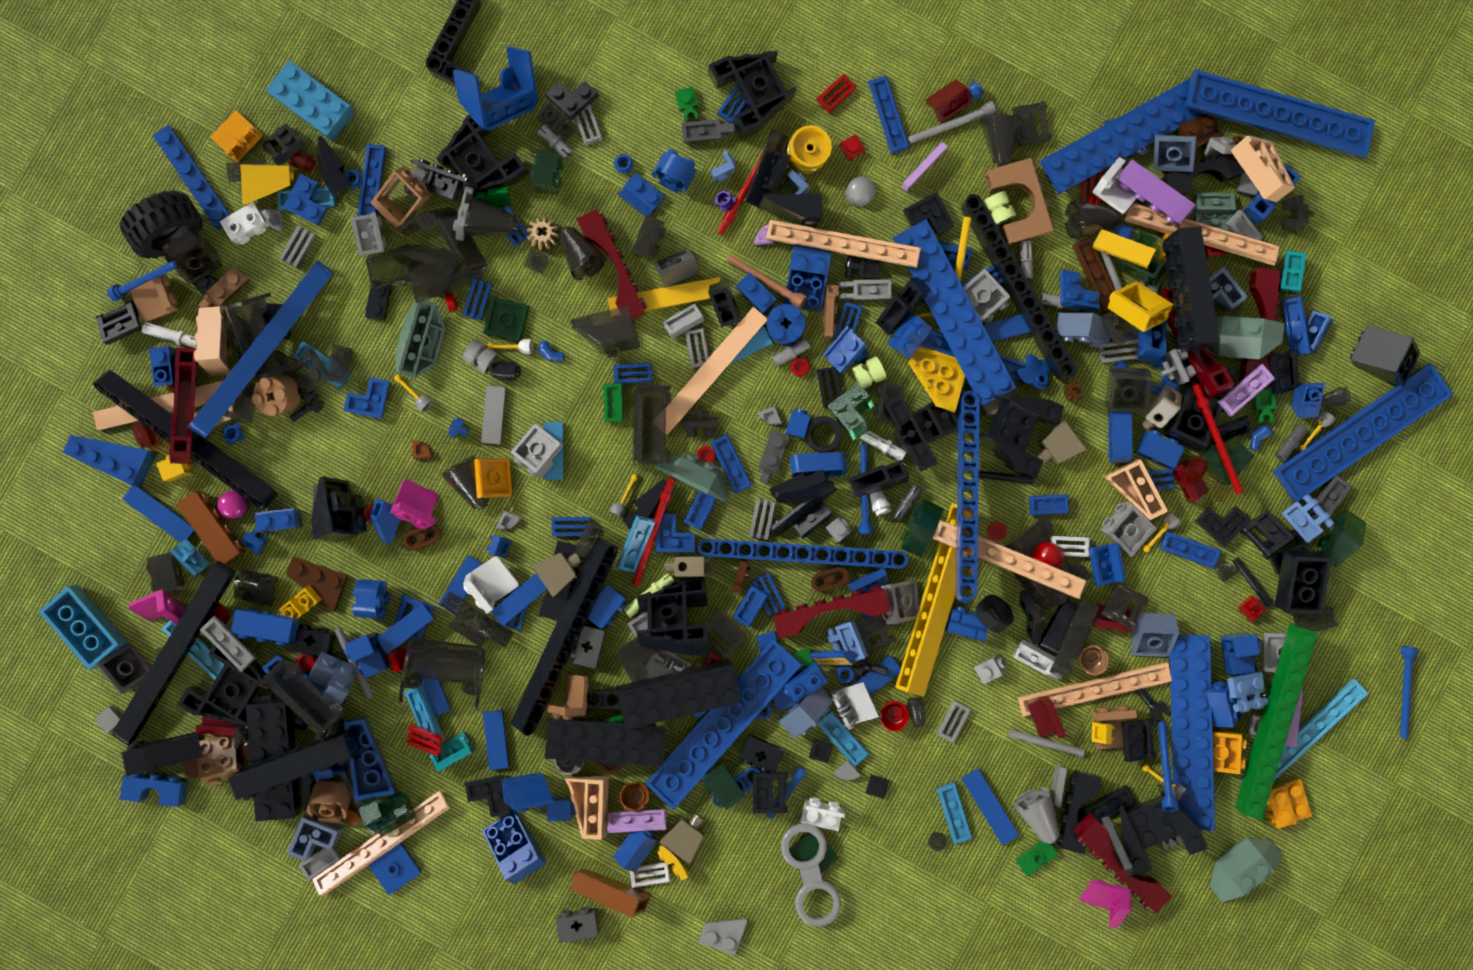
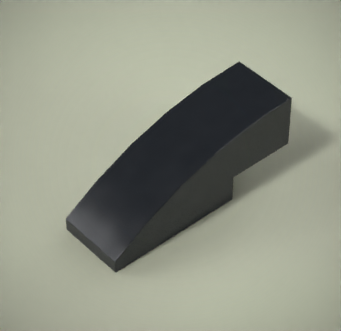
M321 135L317 141L318 165L328 190L334 199H337L348 193L350 183L343 175L345 165Z
M918 277L909 279L899 294H895L875 323L887 335H891L907 319L910 313L918 307L931 289Z
M899 460L887 466L883 464L849 478L848 481L855 496L858 497L909 481V475L902 460Z
M823 469L807 477L804 473H801L769 489L778 503L801 502L833 492L831 482Z
M662 479L633 502L638 509L623 520L630 530L636 515L649 518L660 501L662 490L665 489L667 483L665 479Z

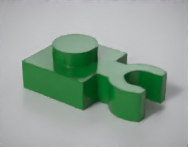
M689 87L675 91L679 111L685 110L684 121L688 122L689 115H694L695 120L698 121V113L693 109L698 107L694 88Z
M507 187L488 189V193H475L478 207H485L487 204H491L492 207L511 205Z
M1261 390L1253 397L1254 410H1259L1260 412L1257 415V422L1263 423V416L1265 415L1268 418V423L1274 421V416L1270 409H1276L1275 394H1272V390Z

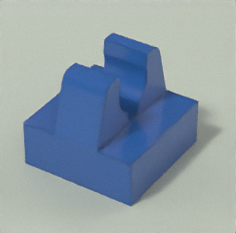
M456 416L447 430V434L454 438L457 433L466 437L469 430L462 426L464 420Z
M255 529L243 536V545L259 556L264 549L268 537L265 535L263 538L258 539L256 536H258L259 532Z
M497 535L490 536L493 542L491 547H486L489 554L506 558L512 540Z

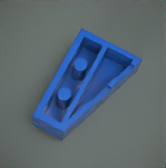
M253 608L236 609L231 633L238 634V638L250 639L251 636L257 637L256 641L269 642V640H274L277 645L287 646L288 643L295 642L299 619L280 614H270L267 611L258 612Z

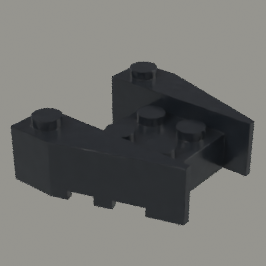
M777 50L754 55L743 54V56L738 57L727 56L708 66V74L716 90L735 81L749 108L734 116L733 123L741 139L759 132L795 96L796 87L785 91L772 63L776 62Z
M470 115L464 119L462 126L453 134L452 140L447 147H444L436 158L443 166L451 161L460 175L463 173L473 178L472 181L478 184L477 188L468 185V187L473 188V197H475L476 192L488 193V189L516 184L530 173L515 152L499 163L482 139L494 129L485 130L480 128Z
M994 395V398L1000 400L1001 403L988 435L979 433V438L995 452L994 454L1005 462L1008 469L1024 476L1037 478L1044 460L1025 452L1037 420L1058 425L1064 406L1050 399Z
M705 577L686 578L680 580L679 584L671 587L666 585L657 592H647L637 596L640 612H648V630H637L640 647L688 656L710 654L707 624L689 626L688 608L708 606Z
M213 645L208 655L224 664L223 668L208 692L196 685L188 687L177 705L194 715L211 717V719L224 720L246 726L245 705L253 700L261 686L268 690L275 687L276 684L255 660L241 672Z
M193 732L144 743V740L132 742V745L126 747V751L121 752L126 776L201 758L202 752L199 742L202 741L201 734Z
M1161 784L1158 785L1161 796L1127 809L1122 799L1119 800L1124 850L1133 867L1134 876L1152 870L1151 861L1145 848L1179 835L1189 855L1209 849L1198 823L1179 803L1178 811L1165 812L1162 810L1161 801L1165 797V791Z

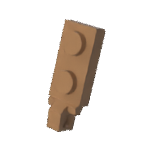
M233 266L205 293V299L199 304L200 308L223 306L249 280L236 266Z
M826 285L823 339H830L836 333V323H833L834 315L837 314V304H834L835 298L839 295L838 285Z

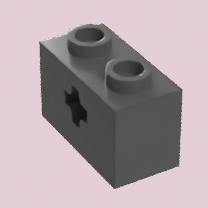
M584 625L578 638V645L572 651L571 658H574V664L594 669L598 667L606 629ZM588 641H590V645L593 646V648H590L587 651L586 647L583 646V644H586Z
M583 907L576 912L564 910L556 918L559 943L593 938L599 935L600 929L596 908ZM575 920H578V923L581 924L580 927L576 923L574 924Z

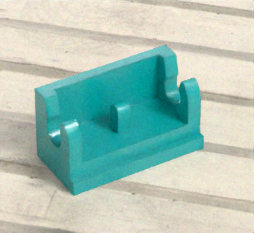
M1286 251L1280 287L1281 293L1289 291L1291 294L1297 295L1301 291L1307 253Z
M464 731L443 743L440 755L429 754L437 772L472 753L475 749Z

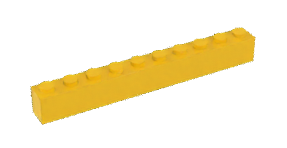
M951 503L946 523L953 526L957 524V504ZM963 511L964 517L971 519L970 512ZM939 542L895 687L907 693L923 697L926 693L956 591V548ZM963 552V555L967 557L968 553Z

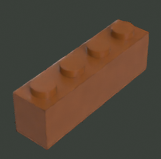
M193 491L176 505L215 560H219L229 566L246 553L243 549L244 545L238 538L234 537L230 525L224 523L221 519L222 515L219 510L211 505L210 497L205 492Z

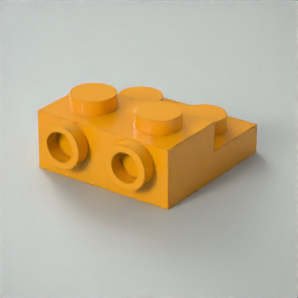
M1213 731L1214 771L1240 774L1241 769H1245L1246 758L1242 757V750H1246L1247 738H1243V733Z
M1300 778L1272 786L1267 802L1269 812L1267 813V818L1271 825L1276 828H1282L1296 824L1298 820L1312 817Z

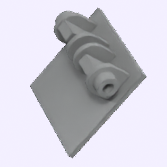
M655 649L639 679L644 680L686 670L691 663L671 652Z
M864 682L830 692L832 701H834L839 716L843 720L844 727H847L848 730L854 728V724L879 717Z

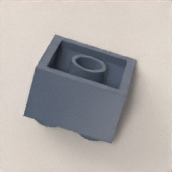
M1156 135L1153 170L1193 172L1196 156V137Z
M1136 613L1132 624V656L1170 657L1179 634L1175 614Z

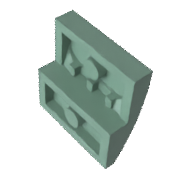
M1196 193L1194 221L1231 232L1226 223L1236 211L1234 193Z

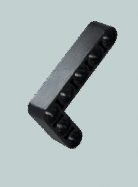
M457 0L426 59V67L431 75L455 88L454 77L449 78L453 70L472 73L452 63V60L481 6V0H473L472 2ZM460 14H466L465 18L458 19ZM457 30L456 35L450 36L451 31ZM443 47H449L448 51L443 53L441 52V49ZM434 64H440L439 68L432 69Z

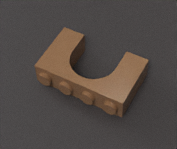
M1031 158L987 170L984 174L989 193L1015 187L1025 191L1032 203L1029 217L1006 224L1000 229L1008 247L1019 244L1022 241L1049 235L1054 228L1053 219L1049 217L1047 211L1049 209L1048 202L1042 195V183L1037 179V166L1032 162Z

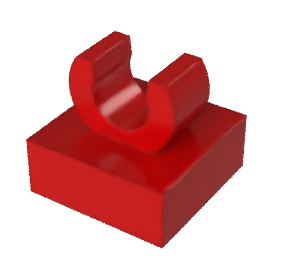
M1250 595L1237 607L1247 620L1252 623L1267 610L1254 595Z
M406 648L388 654L386 659L391 662L392 668L390 670L394 672L408 668L412 664Z

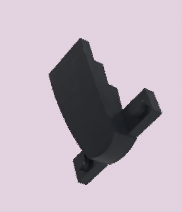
M963 389L961 390L959 400L965 393ZM902 395L885 403L884 405L895 424L894 436L896 442L902 449L910 451L920 472L936 465L938 462L928 443L958 430V404L955 412L937 407L932 401L911 414ZM965 399V402L968 405H971L970 401L968 399ZM965 417L967 423H972L971 418Z

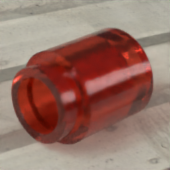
M301 149L286 161L290 166L305 173L312 171L316 164L314 156Z
M140 421L133 422L134 426L131 427L137 444L142 449L157 444L155 432Z
M1200 456L1192 458L1182 472L1183 479L1190 484H1198L1208 470L1207 460Z

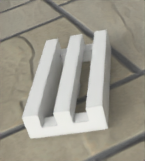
M1050 536V540L1054 544H1056V541L1085 542V545H1056L1064 549H1085V553L1064 552V556L1089 557L1090 538Z
M663 861L640 865L637 871L664 867L662 870L638 874L630 871L632 888L670 882L668 865ZM661 874H665L666 876L662 878L635 882V879Z

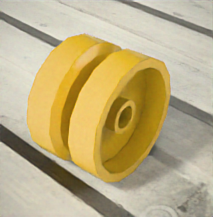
M809 125L798 129L793 134L786 151L787 154L791 155L789 160L791 167L804 174L819 171L830 156L832 149L831 139L827 132L817 126Z

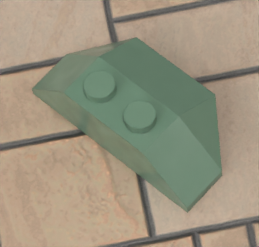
M417 298L407 313L395 351L396 372L416 378L436 365L446 330L437 304Z
M1216 317L1220 342L1211 346V349L1219 357L1260 360L1282 344L1284 323L1262 318Z
M683 453L660 461L656 467V470L711 495L724 503L729 496L720 469L716 468L717 466L711 462L699 460V457L695 454Z
M1245 837L1215 860L1209 887L1221 902L1244 896L1275 873L1283 855L1270 839Z

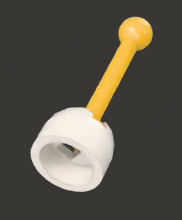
M523 339L518 345H493L488 343L486 348L492 350L519 349L523 354H532L533 342L532 339Z

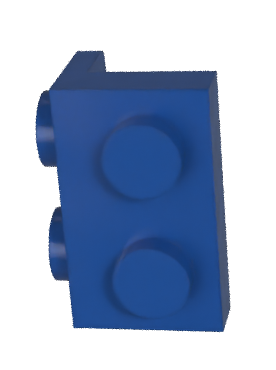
M1118 543L1088 548L1095 586L1125 581V571Z

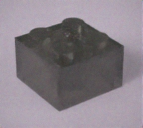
M196 227L162 246L166 261L168 263L175 261L178 264L174 270L189 285L223 266L218 252Z
M1109 367L1105 401L1107 410L1112 412L1148 413L1152 380L1149 369Z

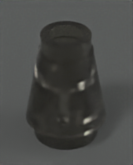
M1340 386L1324 394L1321 407L1347 404V402L1351 401L1348 388Z
M922 697L907 699L906 706L913 726L920 727L925 725V702Z

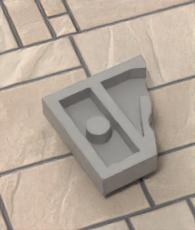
M742 917L736 920L725 919L719 922H705L699 943L735 956L748 918Z

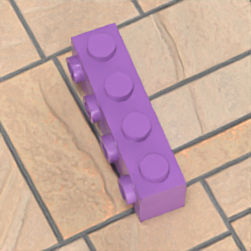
M1134 160L1128 163L1117 178L1120 181L1118 184L1126 191L1129 189L1134 191V197L1141 202L1146 200L1151 203L1150 208L1158 214L1160 211L1167 215L1165 219L1173 225L1176 222L1181 224L1195 206L1193 202Z

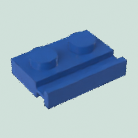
M637 173L633 174L618 193L622 199L647 219L665 199L663 194Z
M846 326L824 352L823 356L840 373L844 374L868 344L851 327Z

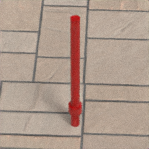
M761 156L736 197V203L732 204L729 211L725 212L724 220L717 230L719 235L723 236L728 226L734 222L735 214L747 195Z
M1200 384L1194 385L1192 387L1198 400L1196 401L1199 409H1202L1236 495L1243 493V488L1210 410L1208 397L1205 398Z
M668 477L665 489L661 492V501L654 518L655 525L640 559L632 583L634 586H640L667 504L671 501L673 495L671 492L676 481L673 477Z

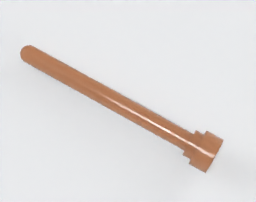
M733 255L727 256L728 262L746 273L750 272L757 280L790 299L792 305L801 309L807 300L806 295L801 292L793 293Z

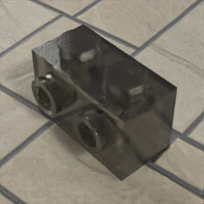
M645 215L632 249L633 255L648 261H652L653 256L656 257L659 246H657L659 240L663 239L666 233L663 221Z

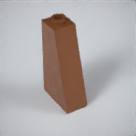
M587 869L575 872L571 879L573 884L570 890L631 918L646 911L652 894L636 887L632 888L631 885Z

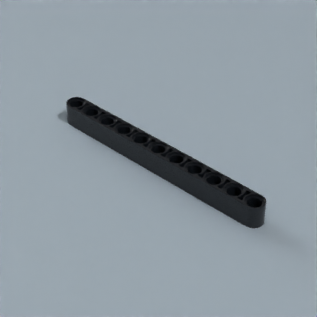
M977 194L969 195L961 205L962 213L965 217H971V229L992 266L995 267L999 278L1002 279L1003 286L1030 329V334L1057 380L1066 381L1076 374V366L981 197ZM968 202L974 203L975 208L969 207ZM977 218H981L985 224H979ZM987 235H991L994 242L989 241ZM996 251L1001 252L1003 258H999L996 255ZM1005 268L1011 269L1012 275L1007 274ZM1015 284L1020 285L1021 292L1015 289ZM1024 301H1028L1031 304V308H1027L1024 305ZM1034 317L1040 320V325L1034 323ZM1043 334L1049 336V342L1043 339ZM1053 350L1059 354L1058 359L1053 356ZM1062 367L1068 370V375L1063 374Z
M107 370L93 382L94 387L101 394L170 443L173 419L171 413L112 370ZM193 431L192 460L261 510H265L278 496L271 486Z
M599 538L594 542L512 718V725L525 736L531 735L536 730L618 554L617 546L604 538Z
M219 560L211 567L112 731L111 736L126 746H130L136 740L201 633L200 629L207 623L235 577V570Z

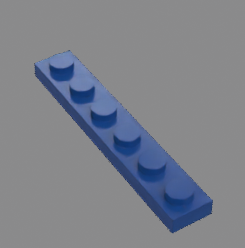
M169 125L165 126L152 136L214 227L218 230L221 229L223 226L220 221L231 215L172 127Z

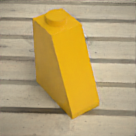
M241 164L242 204L251 203L290 186V181H294V170H290V165Z

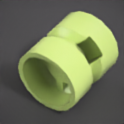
M1006 191L999 192L983 201L988 211L991 212V217L997 226L1016 217L1013 206L1008 205L1010 200Z
M876 356L867 360L865 365L861 363L851 368L861 390L872 386V382L878 383L887 378L884 368Z

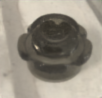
M934 832L928 839V845L934 851H940L947 846L946 836L943 833Z

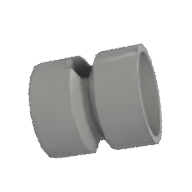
M474 339L466 348L462 359L470 365L475 364L476 369L487 374L491 370L493 363L497 361L499 354L490 348L485 349L483 343Z

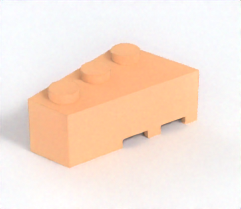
M1248 135L1230 150L1265 200L1278 202L1295 188L1272 142Z
M222 306L199 308L198 316H196L198 331L195 334V341L197 343V349L194 351L195 361L202 366L210 377L228 375L232 370L228 362V357H232V352L227 349V339H230L229 315Z
M1137 459L1103 476L1125 499L1134 504L1147 519L1151 520L1168 512L1141 459Z
M589 775L568 776L565 779L571 792L570 797L574 803L575 815L582 839L602 840L607 835L609 777Z

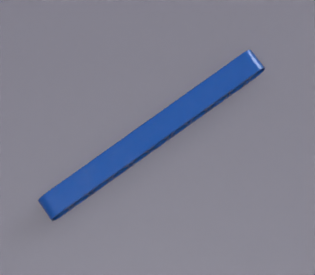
M316 261L191 421L188 428L204 439L207 437L334 271L321 261Z
M974 391L965 392L958 403L956 598L963 603H967L976 597L978 577L979 396ZM965 399H970L973 405H968ZM965 417L971 418L973 423H967ZM964 436H970L972 442H967ZM964 454L970 455L972 461L965 460ZM964 473H969L972 480H966ZM969 492L972 499H966L963 493ZM963 511L970 512L971 519L965 518ZM963 530H968L971 533V538H966L963 535ZM963 549L970 551L971 558L963 555ZM968 569L971 576L965 577L962 570ZM963 588H967L970 591V597L963 595Z
M703 539L698 545V550L702 555L713 557L884 568H903L908 564L906 553L892 550ZM704 542L712 544L711 552H703L702 544ZM729 543L732 550L729 554L721 552L722 544ZM743 544H747L751 548V552L748 555L740 553V547ZM764 545L770 549L769 555L765 557L759 554V548ZM781 547H787L789 550V555L785 558L780 557L778 554ZM801 548H805L808 551V556L805 559L798 557L797 553ZM820 549H824L827 552V557L824 560L817 558V552ZM840 550L846 553V559L841 562L836 558V553ZM858 552L865 554V560L861 563L855 559ZM878 553L884 555V561L881 564L875 562V555ZM897 554L903 556V563L900 565H896L894 562V557Z

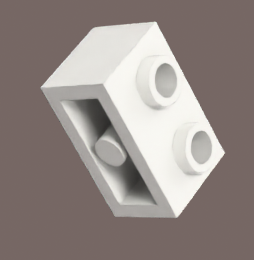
M254 202L220 221L230 240L237 245L247 243L250 237L255 234H262L269 227L261 214L262 210Z

